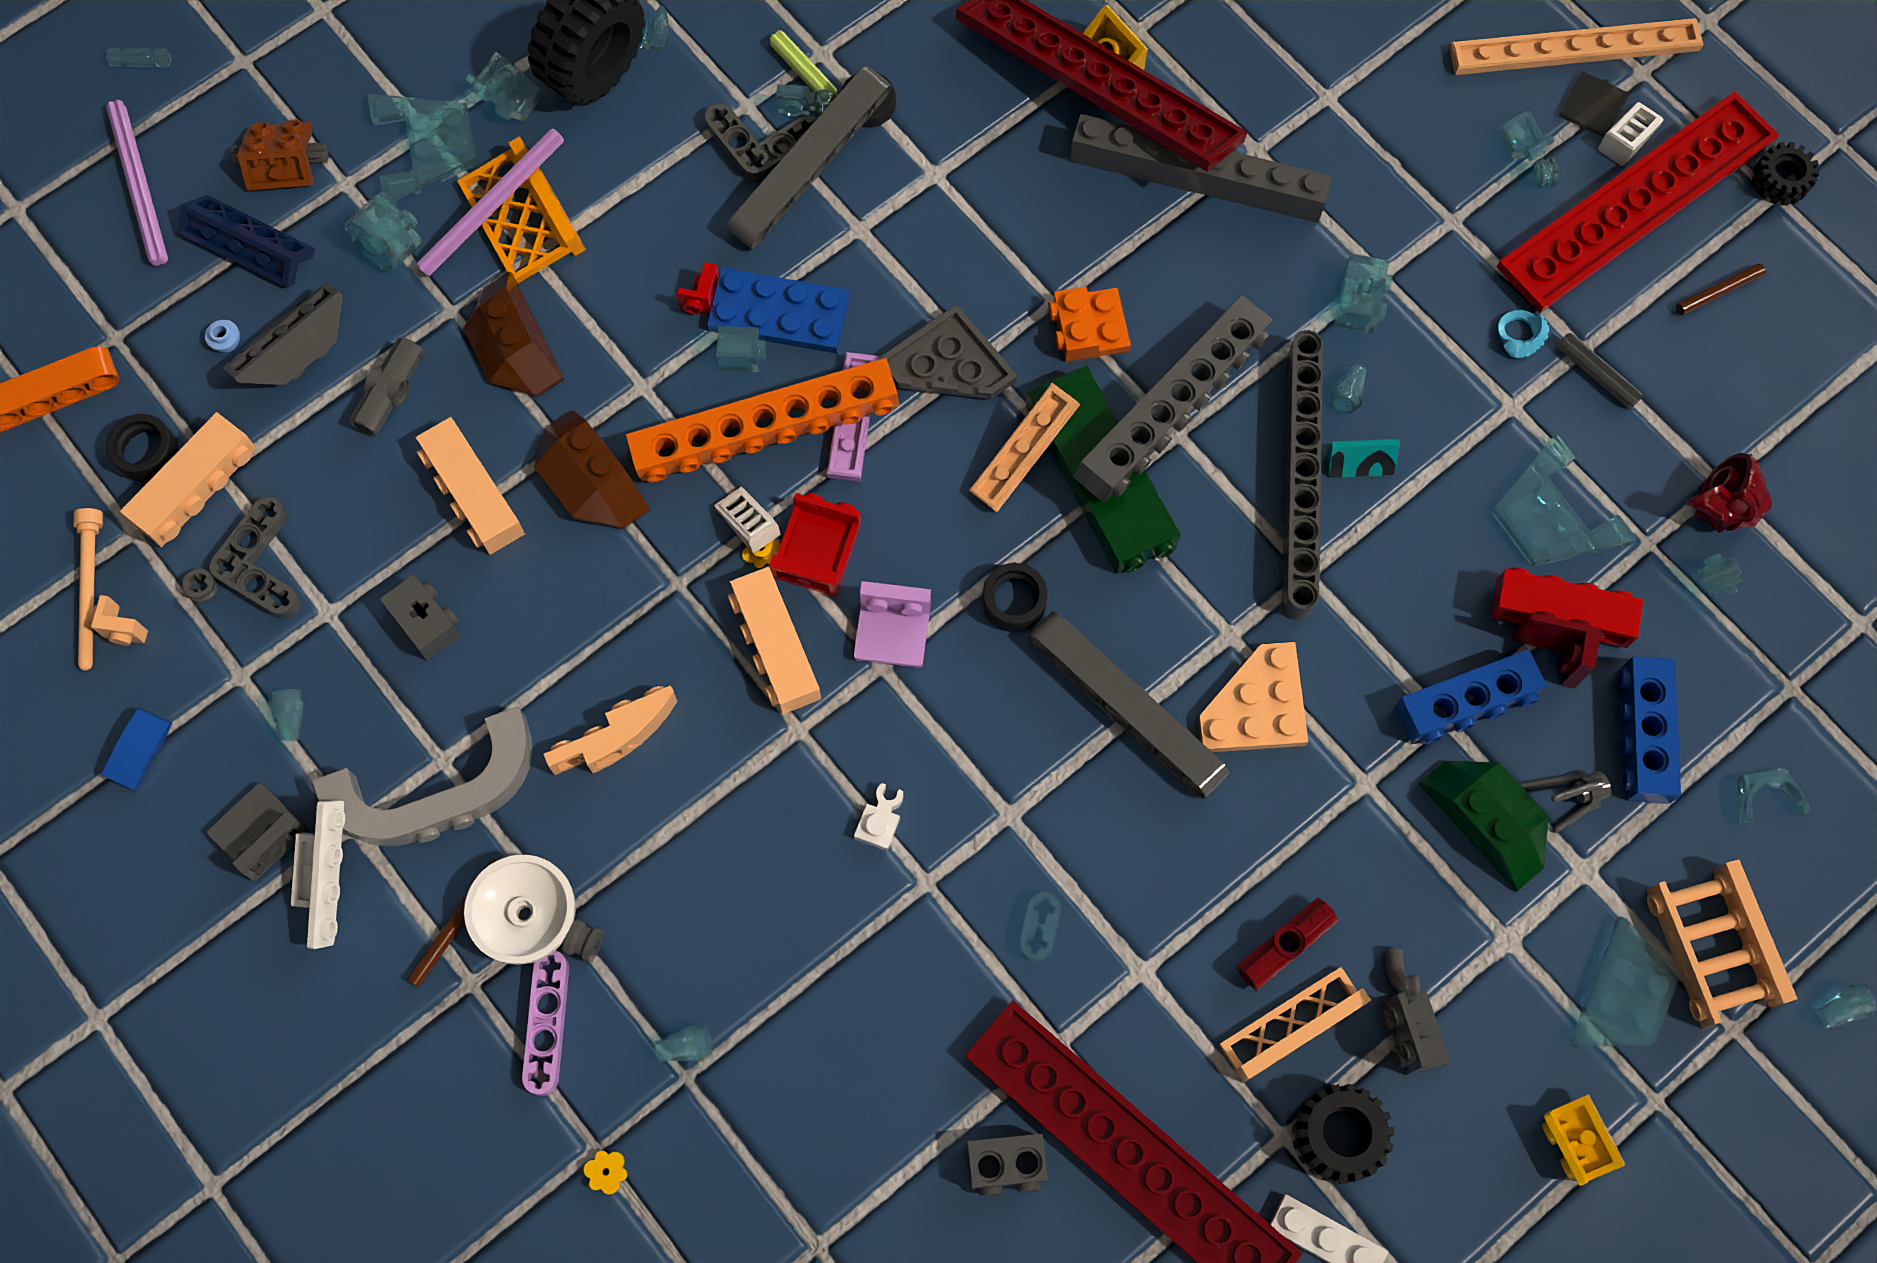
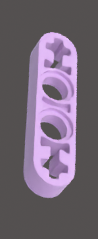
M556 950L547 957L534 962L522 1081L526 1090L537 1096H546L552 1093L559 1081L569 963L566 957ZM551 958H554L555 962L561 965L560 970H554L552 977L554 984H560L559 989L550 986L540 987L541 982L548 984V972L543 970L542 967L549 964ZM545 994H553L558 999L557 1008L550 1014H543L538 1009V1002ZM542 1031H550L554 1036V1044L547 1051H538L534 1044L535 1037ZM533 1056L543 1059L553 1057L551 1064L544 1061L543 1068L544 1073L550 1076L549 1082H543L542 1088L538 1089L537 1084L532 1082L531 1078L532 1075L539 1074L540 1063L537 1061L532 1062Z

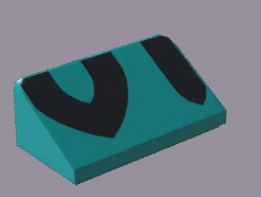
M1397 439L1333 441L1326 454L1329 478L1394 475L1400 441Z

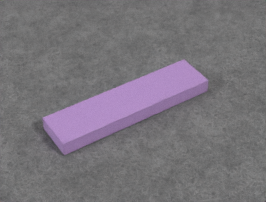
M846 352L843 370L876 361L879 356ZM860 390L854 394V397L857 399L866 398L870 394V392L866 390ZM871 415L864 416L859 422L851 425H844L842 423L834 425L827 478L861 482Z

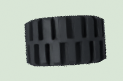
M1339 1084L1332 1085L1309 1097L1303 1102V1107L1298 1109L1295 1115L1297 1121L1292 1125V1133L1296 1134V1140L1292 1142L1294 1149H1299L1301 1156L1298 1157L1302 1164L1307 1163L1310 1167L1308 1171L1314 1176L1320 1175L1323 1177L1322 1180L1330 1183L1335 1181L1338 1184H1347L1372 1176L1378 1172L1377 1169L1384 1166L1387 1162L1386 1155L1392 1152L1394 1143H1390V1137L1395 1135L1394 1127H1389L1387 1120L1391 1119L1389 1112H1383L1380 1108L1383 1104L1378 1097L1372 1099L1369 1096L1370 1091L1364 1088L1360 1090L1355 1089V1085L1351 1084L1339 1086ZM1331 1113H1346L1359 1125L1362 1142L1356 1154L1343 1157L1333 1152L1326 1144L1323 1135V1125L1325 1119Z

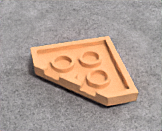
M1295 642L1261 644L1200 714L1198 718L1200 742L1211 752L1297 747L1308 744Z

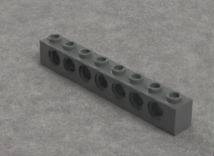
M1242 295L1080 462L1073 478L1104 504L1113 494L1119 497L1131 483L1128 478L1134 472L1140 475L1150 464L1152 459L1149 456L1154 451L1160 454L1172 440V437L1169 435L1174 430L1180 433L1192 419L1190 413L1194 409L1201 411L1212 398V395L1209 393L1214 388L1220 391L1232 376L1229 372L1234 367L1237 370L1243 367L1251 356L1248 352L1253 347L1257 350L1261 348L1270 336L1267 329L1273 319ZM1153 418L1159 419L1162 423L1155 421ZM1132 439H1136L1140 441L1142 444H1138L1134 442ZM1111 460L1119 462L1122 466L1115 465Z

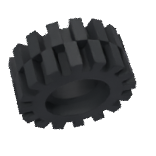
M1784 142L1778 143L1776 147L1772 145L1753 169L1752 183H1757L1754 187L1757 192L1763 190L1764 193L1761 197L1765 200L1768 196L1772 197L1770 203L1775 205L1779 200H1781L1782 206H1787L1790 201L1792 205L1798 203L1818 180L1817 177L1820 175V169H1816L1819 165L1818 160L1811 161L1814 154L1811 151L1805 154L1803 151L1806 147L1803 145L1796 149L1794 142H1789L1786 147ZM1779 166L1789 169L1795 175L1796 181L1783 179L1778 175L1775 167Z

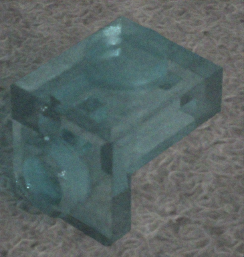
M1530 109L1520 112L1498 126L1514 160L1527 157L1529 161L1545 154L1547 152L1545 147L1555 141L1552 135L1543 138Z

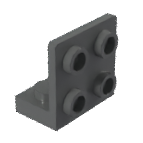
M258 783L207 831V834L234 861L232 864L242 874L256 882L295 845L296 833H307L309 829L262 783Z
M1427 991L1420 992L1418 995H1408V997H1406L1405 992L1398 993L1382 1004L1383 1010L1380 1011L1382 1024L1387 1032L1391 1031L1396 1045L1392 1047L1393 1056L1397 1066L1404 1069L1405 1075L1446 1065L1451 1062Z

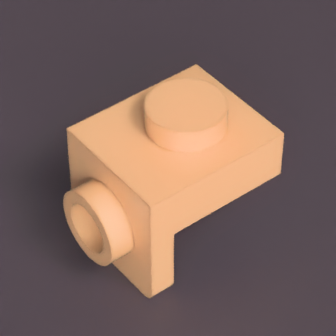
M100 595L98 604L93 607L91 612V627L102 637L109 638L110 642L118 645L130 646L131 642L145 644L148 630L135 619L117 617L119 605L109 596Z

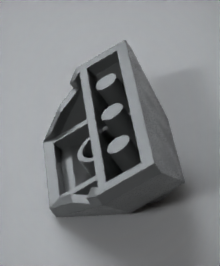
M324 283L316 292L309 294L247 344L233 358L232 362L227 363L223 369L238 383L286 385L288 382L298 379L304 373L307 366L313 361L323 358L329 352L330 347L337 342L343 296L328 283Z

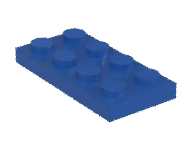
M721 268L707 324L708 331L837 354L850 299V290Z

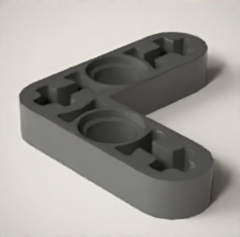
M715 103L707 108L705 112L706 126L710 134L748 180L754 182L764 180L787 154L776 153L773 150L774 146L779 143H786L792 148L796 141L803 136V130H808L817 120L816 117L810 115L800 117L758 143L728 105ZM715 117H719L720 119L725 118L726 126L728 128L726 131L720 121L714 120ZM734 137L746 139V144L740 148L732 147L729 145V142ZM750 153L751 158L756 164L761 163L760 168L757 169L756 166H750V160L748 157Z
M270 496L260 498L254 503L212 558L210 571L221 584L280 619H289L296 615L301 607L299 596L290 586L254 565L287 520L285 507L279 500ZM266 510H274L276 515L273 518L270 516L265 517L263 513ZM257 522L260 527L262 525L265 528L264 532H261L254 523ZM249 533L257 534V542L253 547L242 548L240 546L243 536ZM235 549L244 557L242 560L232 553ZM224 564H232L234 570L230 573L229 571L224 572L221 568ZM255 577L263 578L264 585L260 591L256 593L247 591V584L251 579ZM273 591L280 598H287L290 602L287 606H279L269 596Z

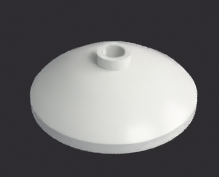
M513 855L502 858L485 868L472 883L464 907L466 928L475 945L483 953L496 961L514 965L539 961L553 953L564 942L567 932L574 921L575 897L573 889L561 870L543 858L532 855ZM524 908H529L531 911L530 916L525 920L519 919L520 911Z

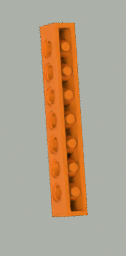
M883 358L626 434L635 470L641 481L658 482L675 472L688 473L695 471L702 464L726 462L733 455L739 453H756L763 450L764 446L773 443L787 444L794 441L800 435L807 433L821 434L827 431L829 427L837 424L851 425L859 422L864 416L871 414L885 415L893 411L895 407L900 406L887 358ZM860 390H866L870 392V394L863 399H857L854 397V394ZM832 399L837 401V404L832 408L822 407L826 400ZM802 409L805 411L799 418L789 417L793 410ZM768 418L773 420L768 427H757L758 422L762 419ZM729 429H740L736 436L725 437V433ZM701 437L707 438V442L703 446H692L696 439ZM667 447L675 448L670 456H660L663 449Z

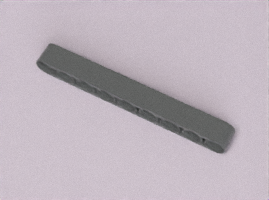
M1303 330L1296 334L1287 357L1282 606L1285 614L1294 620H1304L1312 613L1319 599L1323 342L1319 334L1311 330ZM1299 348H1306L1311 354L1303 353ZM1298 378H1306L1311 384H1304ZM1297 408H1305L1311 414H1302ZM1296 439H1306L1311 445H1301ZM1296 470H1306L1310 476H1300ZM1295 501H1305L1310 508H1300ZM1294 532H1304L1309 537V540L1298 539ZM1294 564H1304L1309 572H1299L1295 569ZM1293 596H1303L1308 601V605H1299L1294 601Z

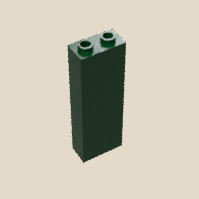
M1086 365L1027 391L1025 406L1029 412L1051 383L1055 384L1080 404L1049 444L1048 448L1116 574L1125 570L1128 573L1134 572L1146 564L1145 561L1155 556L1158 559H1162L1172 554L1176 550L1181 534L1145 470L1140 475L1134 472L1128 478L1131 483L1119 497L1113 494L1105 504L1073 478L1080 462L1119 423L1088 366ZM1111 460L1115 465L1122 466L1119 462Z

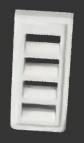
M1637 102L1606 133L1598 150L1620 166H1624L1657 130L1664 119L1640 102ZM1634 117L1643 122L1644 124H1646L1648 127L1634 119Z
M742 486L714 505L715 509L753 554L781 535L774 519ZM741 499L743 500L742 503H740L730 511L728 510V508L731 507L733 504H735ZM747 506L750 508L737 518L734 517V515L745 509ZM752 515H756L753 519H751L744 525L741 524ZM759 522H762V524L755 528L753 531H748Z

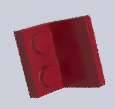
M1538 611L1530 613L1513 633L1512 641L1562 652L1563 654L1558 666V672L1563 674L1561 686L1575 689L1596 668L1602 628L1593 627L1584 620L1573 619L1567 621L1555 618V615L1552 613Z

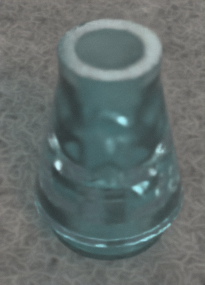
M1358 363L1350 364L1345 374L1330 392L1331 405L1335 410L1350 414L1361 407L1365 378L1368 372L1363 365Z
M282 689L272 691V699L269 700L278 733V741L300 740V729L305 705V698H302L301 690Z
M1860 983L1856 986L1849 984L1824 1006L1816 1009V1012L1822 1024L1827 1029H1830L1837 1025L1872 1017V1012L1877 1010V1001L1865 984Z
M694 1024L664 1039L656 1040L655 1051L660 1063L665 1061H703L705 1056L712 1054L713 1045L708 1027L706 1025L699 1027L697 1024Z

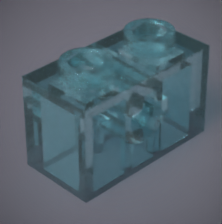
M1350 253L1344 268L1334 326L1372 334L1377 322L1383 323L1387 311V303L1382 302L1383 295L1389 293L1393 275L1387 274L1389 261Z

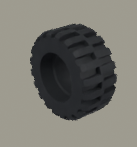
M547 0V5L543 11L540 10L537 16L538 21L536 25L532 27L530 33L532 39L528 43V63L533 75L571 103L588 104L598 101L599 97L607 95L613 86L616 87L621 81L622 75L627 73L631 67L632 59L636 58L639 51L637 49L638 45L642 43L644 36L642 29L645 28V19L643 17L645 14L639 0Z

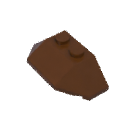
M509 271L485 287L463 330L488 382L539 397L564 381L563 374L513 273Z
M572 410L545 428L534 468L573 519L612 526L613 528L623 530L650 511L649 506L626 470L587 420Z

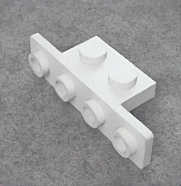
M341 800L320 801L317 803L315 834L296 833L291 906L310 908L307 948L311 949L332 946L338 930L336 913L337 901L340 896L339 870L343 858L341 848L342 828L345 824L344 801Z

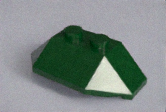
M1445 761L1419 783L1423 790L1516 892L1544 869L1549 816L1500 762Z

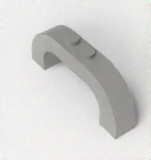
M519 706L484 718L492 740L491 759L485 770L478 777L467 783L395 809L379 810L366 805L357 777L348 768L312 780L319 802L331 800L344 801L345 824L342 829L360 841L377 846H400L418 840L424 843L437 839L440 836V832L448 829L461 830L468 828L475 823L474 820L484 817L505 805L517 793L525 781L532 759V737L526 717Z

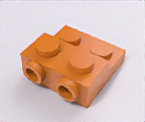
M1087 287L1054 292L1053 301L1048 302L1051 322H1057L1058 331H1055V342L1057 350H1063L1065 362L1130 352L1131 344L1118 288L1088 292Z

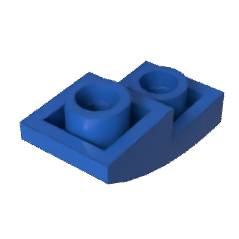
M137 708L116 743L101 775L132 790L140 788L153 756L159 754L172 722L147 710Z

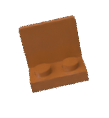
M297 119L273 125L267 122H259L247 128L237 154L247 191L312 186L314 178L306 152L313 131L312 122H302Z

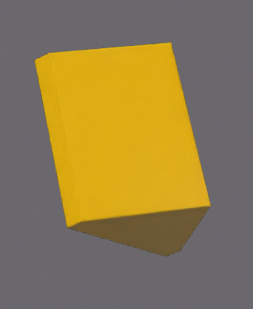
M1104 5L1083 34L1144 70L1148 48L1109 5Z

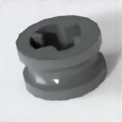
M192 570L183 579L182 587L184 592L194 602L206 603L218 591L216 580L207 570ZM202 579H205L204 582L207 588L203 591L199 588L198 592H196L193 585L198 580L202 583Z

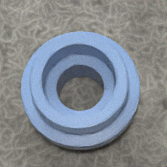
M218 320L207 328L205 339L213 350L230 352L237 347L240 332L233 322ZM222 332H226L223 337H218Z

